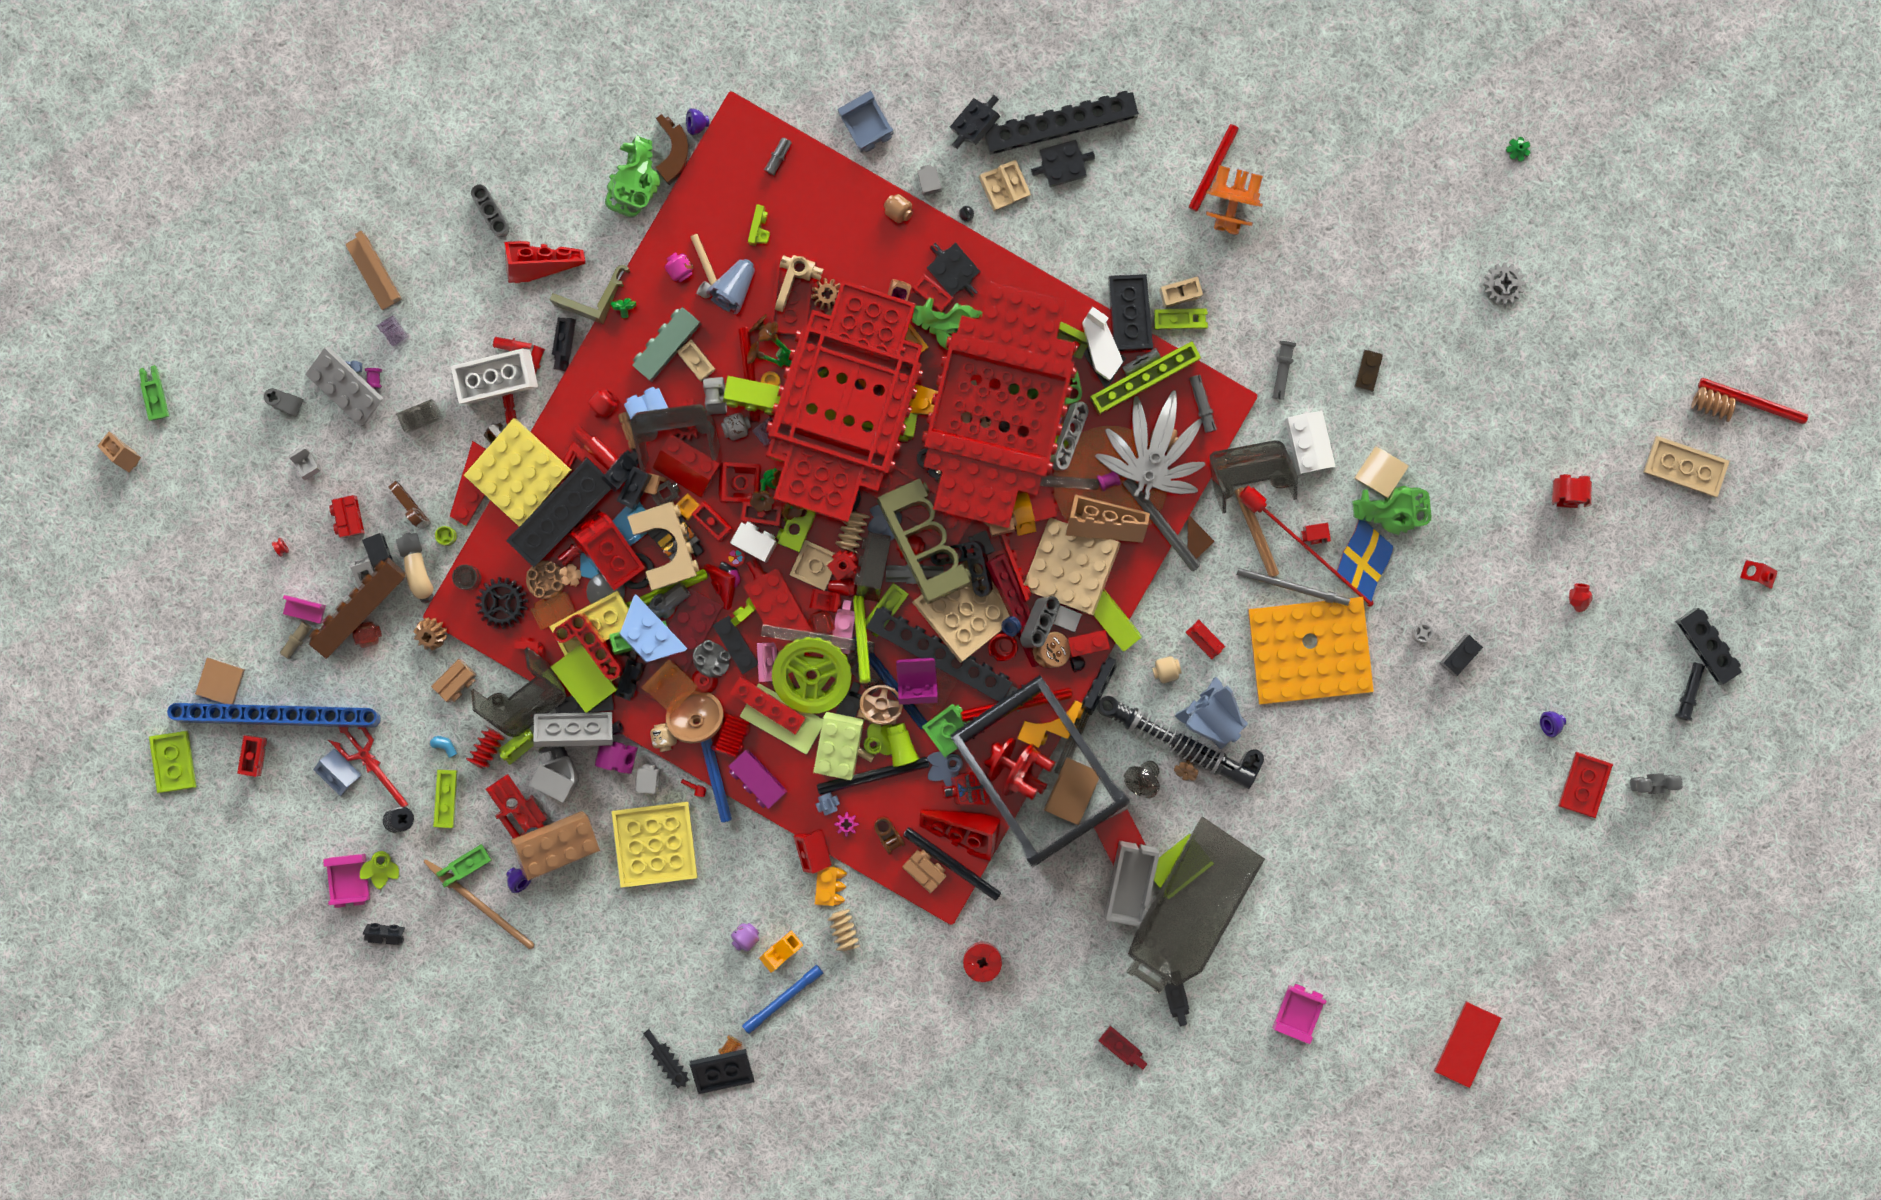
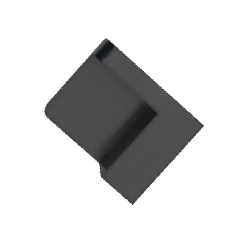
M986 531L968 537L969 542H981L985 547L986 555L995 552ZM972 548L975 553L979 551L978 548Z

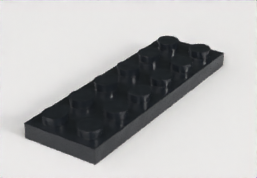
M586 458L506 541L527 562L535 567L611 490L601 479L604 473L591 460Z

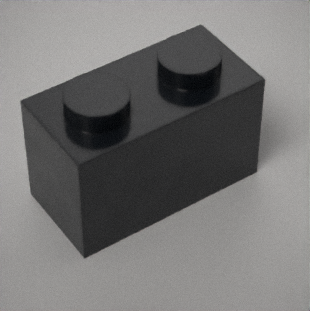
M1469 634L1464 635L1441 660L1440 664L1453 676H1458L1481 651L1483 646Z

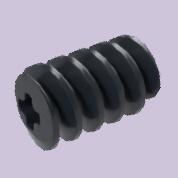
M406 807L393 808L384 814L383 826L386 830L393 833L406 831L414 823V814Z

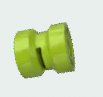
M441 526L435 532V539L439 544L450 546L456 542L457 533L451 527Z

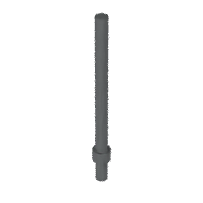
M1238 568L1237 571L1239 576L1324 599L1327 603L1333 604L1334 602L1348 606L1350 602L1349 598L1335 595L1336 593L1331 591L1327 593L1242 568Z

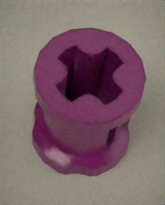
M365 368V372H367L366 382L373 389H381L380 373H382V369Z
M1113 471L1103 476H1097L1103 492L1114 485H1121L1118 474Z

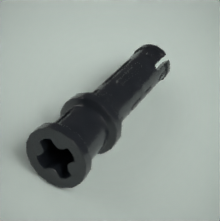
M1693 662L1684 696L1679 700L1681 703L1678 713L1675 714L1676 718L1692 721L1691 715L1694 706L1697 705L1695 699L1705 665Z

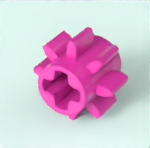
M846 812L845 817L838 815L840 822L835 823L836 826L840 827L838 833L844 831L845 836H848L849 831L855 833L856 831L853 827L859 825V823H854L856 816L848 817V812ZM845 819L852 823V826H849L848 829L841 825Z

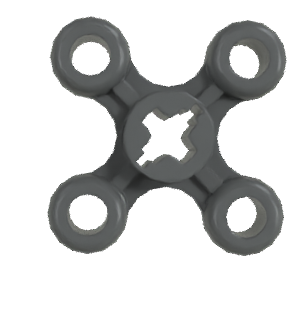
M1664 773L1647 774V778L1633 777L1630 779L1631 790L1638 793L1662 794L1666 793V789L1672 791L1683 788L1681 776L1664 775Z

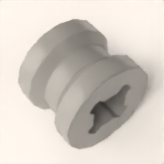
M1418 624L1413 628L1412 636L1415 641L1425 643L1432 639L1433 629L1428 624Z

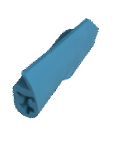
M640 501L635 510L626 506L613 520V523L630 546L647 534L645 532L636 536L633 535L627 517L646 510ZM582 553L580 556L581 576L592 579L600 572L592 560Z

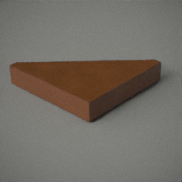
M1189 516L1187 519V548L1197 559L1215 541Z

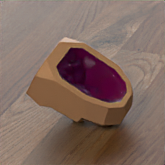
M892 279L888 295L907 301L911 285Z

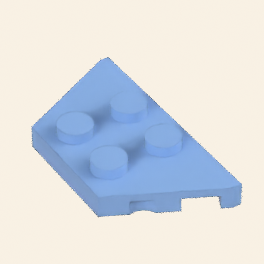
M635 595L619 635L646 663L684 652L687 648Z

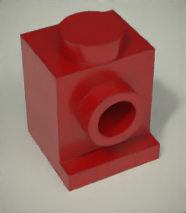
M1328 522L1304 526L1303 531L1300 532L1301 540L1303 542L1310 541L1311 545L1322 543V539H1324L1325 543L1331 542Z

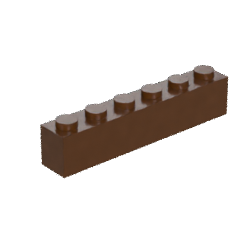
M391 559L381 560L374 568L376 571L372 575L367 574L361 581L362 585L358 589L355 587L348 596L350 598L346 602L341 601L335 608L336 612L332 616L329 614L323 620L322 624L324 625L320 629H314L309 635V645L325 659L344 642L405 578V571Z

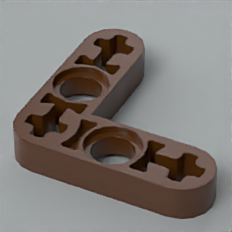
M397 480L388 486L408 511L405 513V516L415 527L424 529L431 523Z

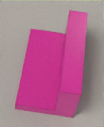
M289 595L283 596V599H286L283 614L319 624L322 623L326 605Z

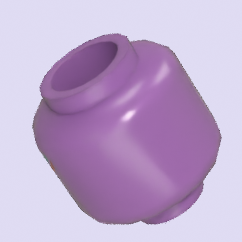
M741 923L731 934L733 940L731 944L739 952L741 949L748 952L758 943V935L760 933L750 923Z

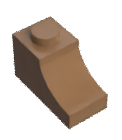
M110 431L97 445L114 464L129 473L141 459L132 448Z

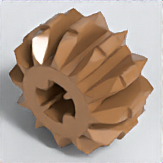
M824 278L823 285L819 281L816 282L819 289L816 287L812 288V291L818 294L811 295V298L818 299L814 303L815 306L821 304L820 309L824 310L825 306L828 305V310L830 311L832 309L831 305L835 304L841 284L838 283L833 286L835 283L834 279H831L830 284H828L827 278ZM827 290L833 293L829 299H826L825 296L822 297Z
M429 617L420 621L413 631L416 634L414 639L419 640L418 646L424 645L425 650L430 648L432 651L441 647L447 639V635L444 634L447 629L441 627L443 622L437 623L436 618L431 620Z

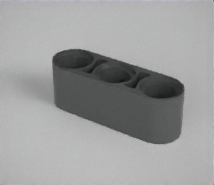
M475 185L471 189V196L488 227L497 237H505L509 233L510 228L493 196L484 185ZM480 190H484L485 196L478 199L477 193ZM494 207V213L486 215L487 208ZM499 223H503L504 229L500 232H496V225Z
M1049 596L1036 600L1020 640L1024 648H1036L1044 645L1060 607L1056 597Z

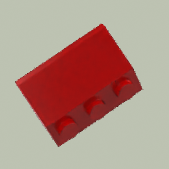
M670 434L652 468L702 498L719 471L721 464Z

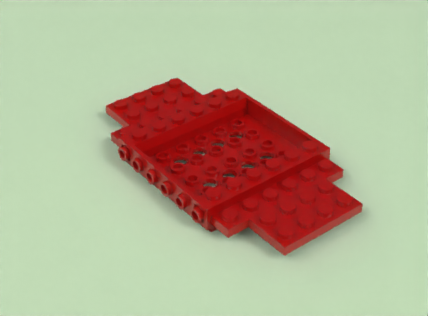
M842 280L831 316L812 310L807 327L803 326L802 331H797L794 341L798 342L796 349L792 348L789 360H792L790 367H786L783 378H786L784 386L780 385L777 394L780 397L779 404H774L771 413L775 415L773 422H768L766 433H769L768 439L771 440L766 457L784 462L773 500L848 523L859 487L878 492L882 477L887 476L888 471H893L895 461L892 458L894 453L898 454L901 445L898 439L900 435H904L906 425L903 423L905 417L909 418L912 409L909 403L911 399H915L918 389L914 387L916 381L920 382L923 370H920L921 364L918 363L923 345L905 340L915 303ZM824 367L828 369L829 375L826 378L819 377L817 373L819 368ZM840 373L847 376V382L844 384H840L836 380V376ZM856 380H864L866 387L863 390H858L855 387ZM877 385L884 388V394L881 396H877L873 392V388ZM807 405H816L817 412L809 414L806 411ZM827 410H833L836 413L834 420H827L825 418ZM852 416L855 420L854 424L846 426L843 422L844 417ZM864 422L872 423L873 430L871 432H865L862 429Z
M990 282L981 320L962 315L958 332L952 333V337L948 336L946 348H949L947 356L943 355L941 367H944L943 373L938 375L936 386H939L938 393L933 394L931 404L934 405L933 412L928 414L927 423L929 428L928 432L924 431L922 442L925 443L924 447L928 448L924 467L942 471L933 510L1009 528L1018 491L1037 495L1042 477H1046L1047 473L1051 474L1053 463L1050 462L1051 455L1056 454L1058 447L1055 439L1056 436L1061 435L1063 425L1060 424L1061 416L1065 417L1068 406L1064 404L1066 398H1070L1072 387L1069 386L1070 380L1075 379L1077 368L1074 367V362H1071L1075 343L1057 339L1066 300ZM975 374L980 375L982 378V382L977 386L973 385L970 381L971 377ZM998 379L1001 386L998 390L990 388L989 383L991 380ZM1011 384H1017L1020 390L1018 394L1012 395L1009 393L1008 387ZM1035 388L1038 390L1039 395L1036 399L1028 398L1027 392L1029 389ZM964 412L972 414V421L970 423L962 422L961 415ZM989 417L991 425L988 428H983L980 425L981 418ZM1003 421L1010 424V429L1006 433L999 430V424ZM1026 426L1029 429V434L1026 437H1020L1018 435L1019 427Z

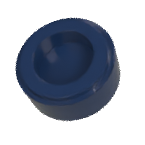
M1009 616L1002 621L1001 627L1006 635L1013 637L1021 631V623L1017 618Z

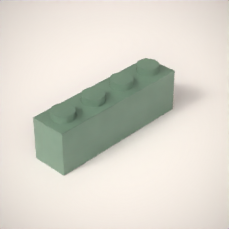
M683 307L680 310L676 309L672 313V320L668 324L664 323L658 330L659 335L655 339L651 338L646 344L647 349L643 353L639 352L633 359L634 364L632 366L651 382L677 354L676 351L701 326L700 321Z

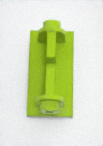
M528 726L498 750L501 754L500 757L511 765L534 746V733Z

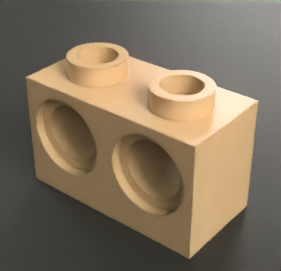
M1198 277L1162 286L1159 289L1164 308L1200 299L1203 296Z

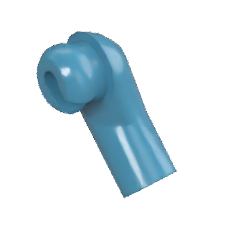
M434 736L431 739V747L434 749H444L449 758L457 754L449 738Z

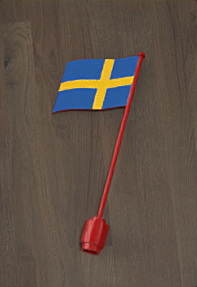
M1249 485L1241 491L1238 497L1253 513L1264 511L1357 595L1363 597V600L1368 603V607L1373 606L1372 598L1377 583L1390 560L1393 545L1364 519H1358L1355 531L1342 553L1336 571L1265 508L1267 506L1265 503L1267 499L1260 492Z

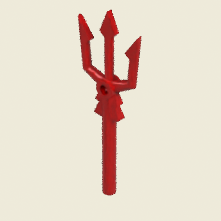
M339 727L340 733L347 736L358 750V753L349 756L340 747L341 743L328 741L347 761L361 759L363 766H366L367 773L373 771L400 807H407L408 803L379 768L381 762L374 759L375 756L370 754L369 751L374 739L368 730L364 727H358L368 739L367 744L362 749L348 731L349 727Z

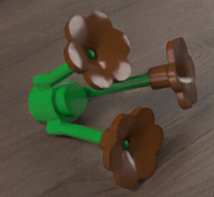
M765 314L751 327L749 332L751 333L753 330L759 329V340L761 342L771 339L780 348L776 353L778 360L758 351L759 342L755 341L747 355V364H751L755 358L775 363L779 367H782L783 364L788 367L792 363V360H789L791 350L778 339L776 335L778 324L776 322L763 324L767 316Z
M774 468L764 473V479L760 480L762 484L761 492H754L750 500V505L755 507L756 511L762 512L763 510L769 511L772 509L774 497L765 491L766 485L769 488H777L782 470ZM785 504L781 514L787 520H792L794 517H800L804 509Z

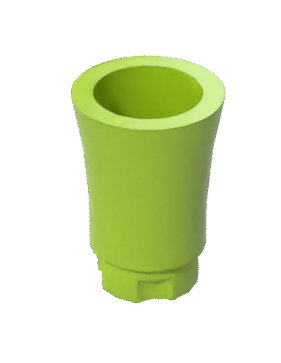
M905 723L895 724L886 728L893 766L905 765L919 759L908 730H906Z

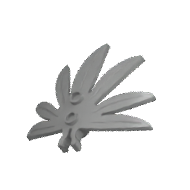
M1176 391L1171 392L1159 414L1149 450L1147 449L1148 434L1144 410L1139 397H1134L1132 422L1138 459L1135 458L1127 443L1110 429L1105 430L1106 435L1116 452L1128 465L1112 456L1104 454L1095 455L1096 459L1113 472L1128 479L1138 481V489L1135 490L1133 496L1138 497L1145 484L1144 500L1146 501L1149 499V491L1152 486L1162 491L1176 494L1198 492V489L1189 483L1171 481V479L1190 475L1205 466V462H1190L1168 470V466L1176 461L1191 444L1201 426L1202 420L1198 419L1188 427L1176 440L1167 455H1164L1175 425L1177 409Z

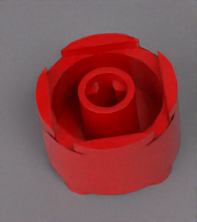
M1562 474L1560 478L1553 480L1552 505L1557 503V507L1578 508L1580 504H1584V507L1591 506L1592 481H1590V476L1571 478L1569 474Z
M980 941L967 948L963 957V966L966 974L974 981L988 982L992 981L999 974L1002 967L1000 952L993 944ZM982 957H985L987 964H983V966H980L977 960H981Z

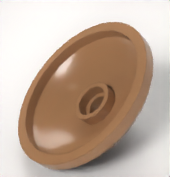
M689 691L678 696L670 704L666 713V724L670 733L679 741L700 743L714 736L720 729L724 718L723 708L714 695L708 692Z

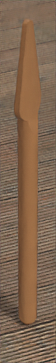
M424 860V863L435 875L442 870V868L430 861ZM448 872L444 876L438 877V879L444 883V881L454 877V875ZM457 881L447 886L456 890L528 949L534 948L532 941Z

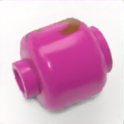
M674 253L667 258L668 263L665 265V270L673 281L679 280V282H682L693 274L691 272L693 265L685 254L677 255V253Z

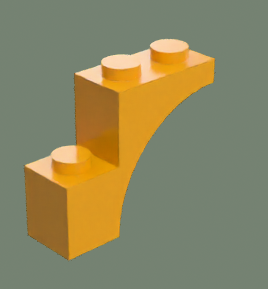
M1074 700L1072 706L1066 712L1073 724L1076 718H1081L1084 708L1081 707L1083 703ZM1060 719L1042 724L1024 721L1017 739L1028 744H1034L1039 748L1040 744L1044 746L1048 737L1045 734L1046 730L1066 739L1071 735Z

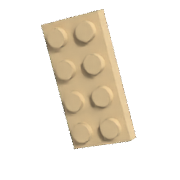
M1655 436L1643 473L1712 497H1718L1730 461Z

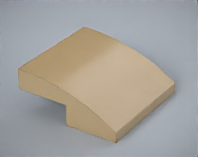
M1016 160L978 176L993 211L1031 195Z
M1375 446L1354 479L1388 498L1409 466Z

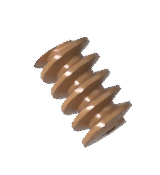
M1701 387L1693 398L1691 409L1698 405L1697 411L1700 412L1704 407L1705 414L1712 410V417L1719 413V419H1722L1726 415V422H1729L1735 410V399H1728L1727 395L1721 397L1719 392L1714 394L1713 390L1706 392V388Z

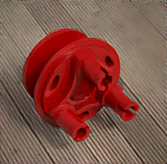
M1010 738L1004 745L998 742L992 745L991 758L984 761V764L991 768L988 780L994 781L1004 767H1006L1011 772L1004 786V795L1008 796L1014 792H1019L1030 798V800L1035 798L1037 792L1042 795L1044 793L1043 790L1047 788L1048 784L1033 777V766L1036 764L1051 772L1056 762L1037 751L1034 744H1030L1017 762L1010 759L1016 744L1014 738Z

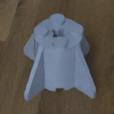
M1214 677L1207 690L1199 695L1201 698L1197 702L1194 700L1187 708L1177 712L1175 717L1186 724L1190 731L1212 740L1219 749H1223L1230 741L1234 743L1241 737L1240 732L1248 725V722L1241 716L1233 691L1228 685L1223 687L1221 681Z

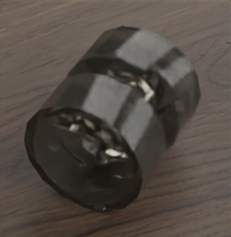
M460 565L454 570L452 580L460 589L473 590L480 585L482 575L474 566Z

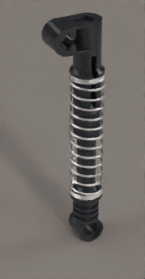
M1105 696L1100 699L1097 710L1102 716H1107L1111 719L1114 717L1115 721L1118 719V723L1123 722L1122 725L1130 732L1137 728L1136 735L1144 731L1143 739L1150 734V742L1157 738L1156 745L1163 741V749L1170 745V752L1175 751L1177 756L1181 754L1183 759H1190V763L1194 761L1197 766L1202 765L1204 770L1208 768L1210 773L1214 775L1220 774L1247 789L1251 788L1263 765L1264 756L1259 750L1252 749L1246 752L1238 763L1228 758L1226 753L1218 752L1219 750L1215 751L1211 749L1212 746L1210 748L1205 746V742L1201 744L1198 742V739L1196 741L1191 739L1192 735L1187 737L1185 732L1177 735L1178 729L1175 733L1170 732L1172 725H1170L1168 730L1163 728L1165 722H1163L1161 727L1156 725L1158 718L1154 723L1150 722L1152 715L1148 719L1143 718L1145 711L1142 713V710L1138 708L1128 709L1129 706L1124 707L1125 704L1123 703L1120 705V702L1112 696ZM1105 701L1112 704L1111 711L1104 710L1103 703ZM1251 756H1255V760L1257 761L1251 764V767L1255 768V771L1243 765L1244 763H1251V759L1249 758Z

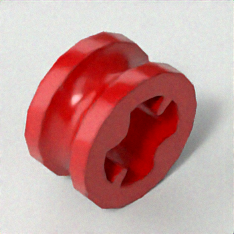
M278 538L277 542H272L274 550L280 557L283 556V553H289V549L282 538Z

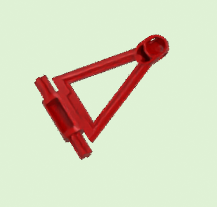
M578 425L574 428L572 434L584 447L581 448L573 440L563 463L570 468L575 457L579 458L582 462L588 458L605 474L617 460L618 456L596 436L592 437Z

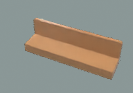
M361 230L355 233L357 238L346 243V247L380 308L384 310L402 300L367 235Z

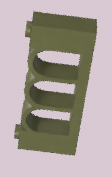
M919 478L878 497L877 503L928 605L969 586V579L972 577L967 568L964 569L962 564L958 566V556L954 549L945 546L946 531L941 524L933 521L935 510H933L934 506L927 500L929 489L926 483H922ZM916 505L923 506L929 511L930 517L926 522L904 532L895 514ZM927 529L937 531L941 536V543L915 556L907 538ZM939 553L949 555L953 561V567L927 580L918 562Z

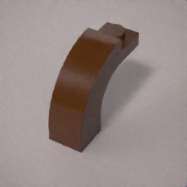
M661 114L656 120L670 137L672 148L669 156L656 166V169L668 185H670L679 178L689 160L690 150L687 136L681 125L679 124L673 129L675 126L673 121L668 116L665 118Z

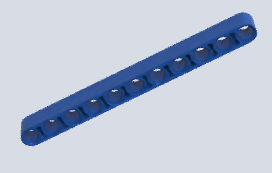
M173 703L167 710L169 718L180 723L373 728L378 726L381 720L379 713L371 708ZM181 708L182 714L179 717H176V710ZM201 709V715L195 718V711ZM219 709L220 716L214 718L213 713ZM239 710L238 718L233 719V712ZM258 710V717L256 719H252V713ZM277 711L278 717L271 720V713ZM296 711V719L290 720V714ZM316 712V718L310 721V713ZM335 712V719L329 722L328 715ZM350 713H354V714H355L354 720L351 721V722H348V721H347V716H348ZM373 713V721L367 722V715Z

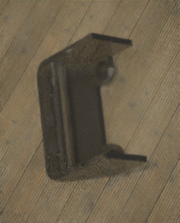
M694 404L637 412L630 421L640 470L645 469L649 460L646 442L656 439L659 430L695 426L700 433L707 434L712 460H716L720 451L714 419L703 405Z
M1273 440L1215 451L1210 455L1214 493L1222 514L1226 513V499L1233 496L1234 486L1269 480L1271 485L1278 489L1288 487L1293 500H1297L1298 476L1285 445L1281 441Z
M528 647L525 649L527 669L535 678L510 697L503 693H494L486 698L475 689L471 690L473 711L509 737H517L533 726L534 714H548L566 700L565 689L550 664Z

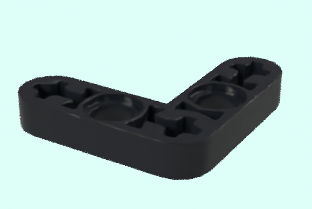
M972 541L949 546L952 549L958 548L961 550L962 556L958 559V562H968L974 593L979 597L989 595L993 590L990 571L986 564L988 561L984 545L979 541ZM974 547L978 548L979 550L976 553H967L968 549H972ZM939 554L931 556V561L937 566L953 563L949 555L942 559L937 558ZM976 564L982 565V574H978L975 571ZM985 577V579L977 580V578ZM979 586H986V589L984 591L980 590Z

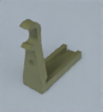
M625 265L616 267L608 286L597 304L598 309L591 308L555 293H552L549 300L556 307L604 324L618 286H624L622 281H618L620 273L622 271L627 273L631 271Z

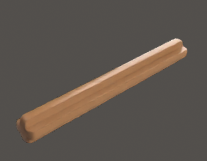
M1244 487L1236 489L1234 493L1266 571L1270 577L1277 576L1279 571L1257 517L1238 497Z

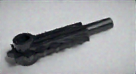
M650 1029L643 1033L654 1048L651 1053L654 1056L653 1060H659L657 1066H663L662 1072L668 1073L666 1079H672L671 1085H676L677 1089L681 1086L686 1087V1082L690 1080L687 1077L688 1072H682L684 1066L678 1065L679 1059H673L675 1053H669L670 1047H667L666 1043L660 1044Z

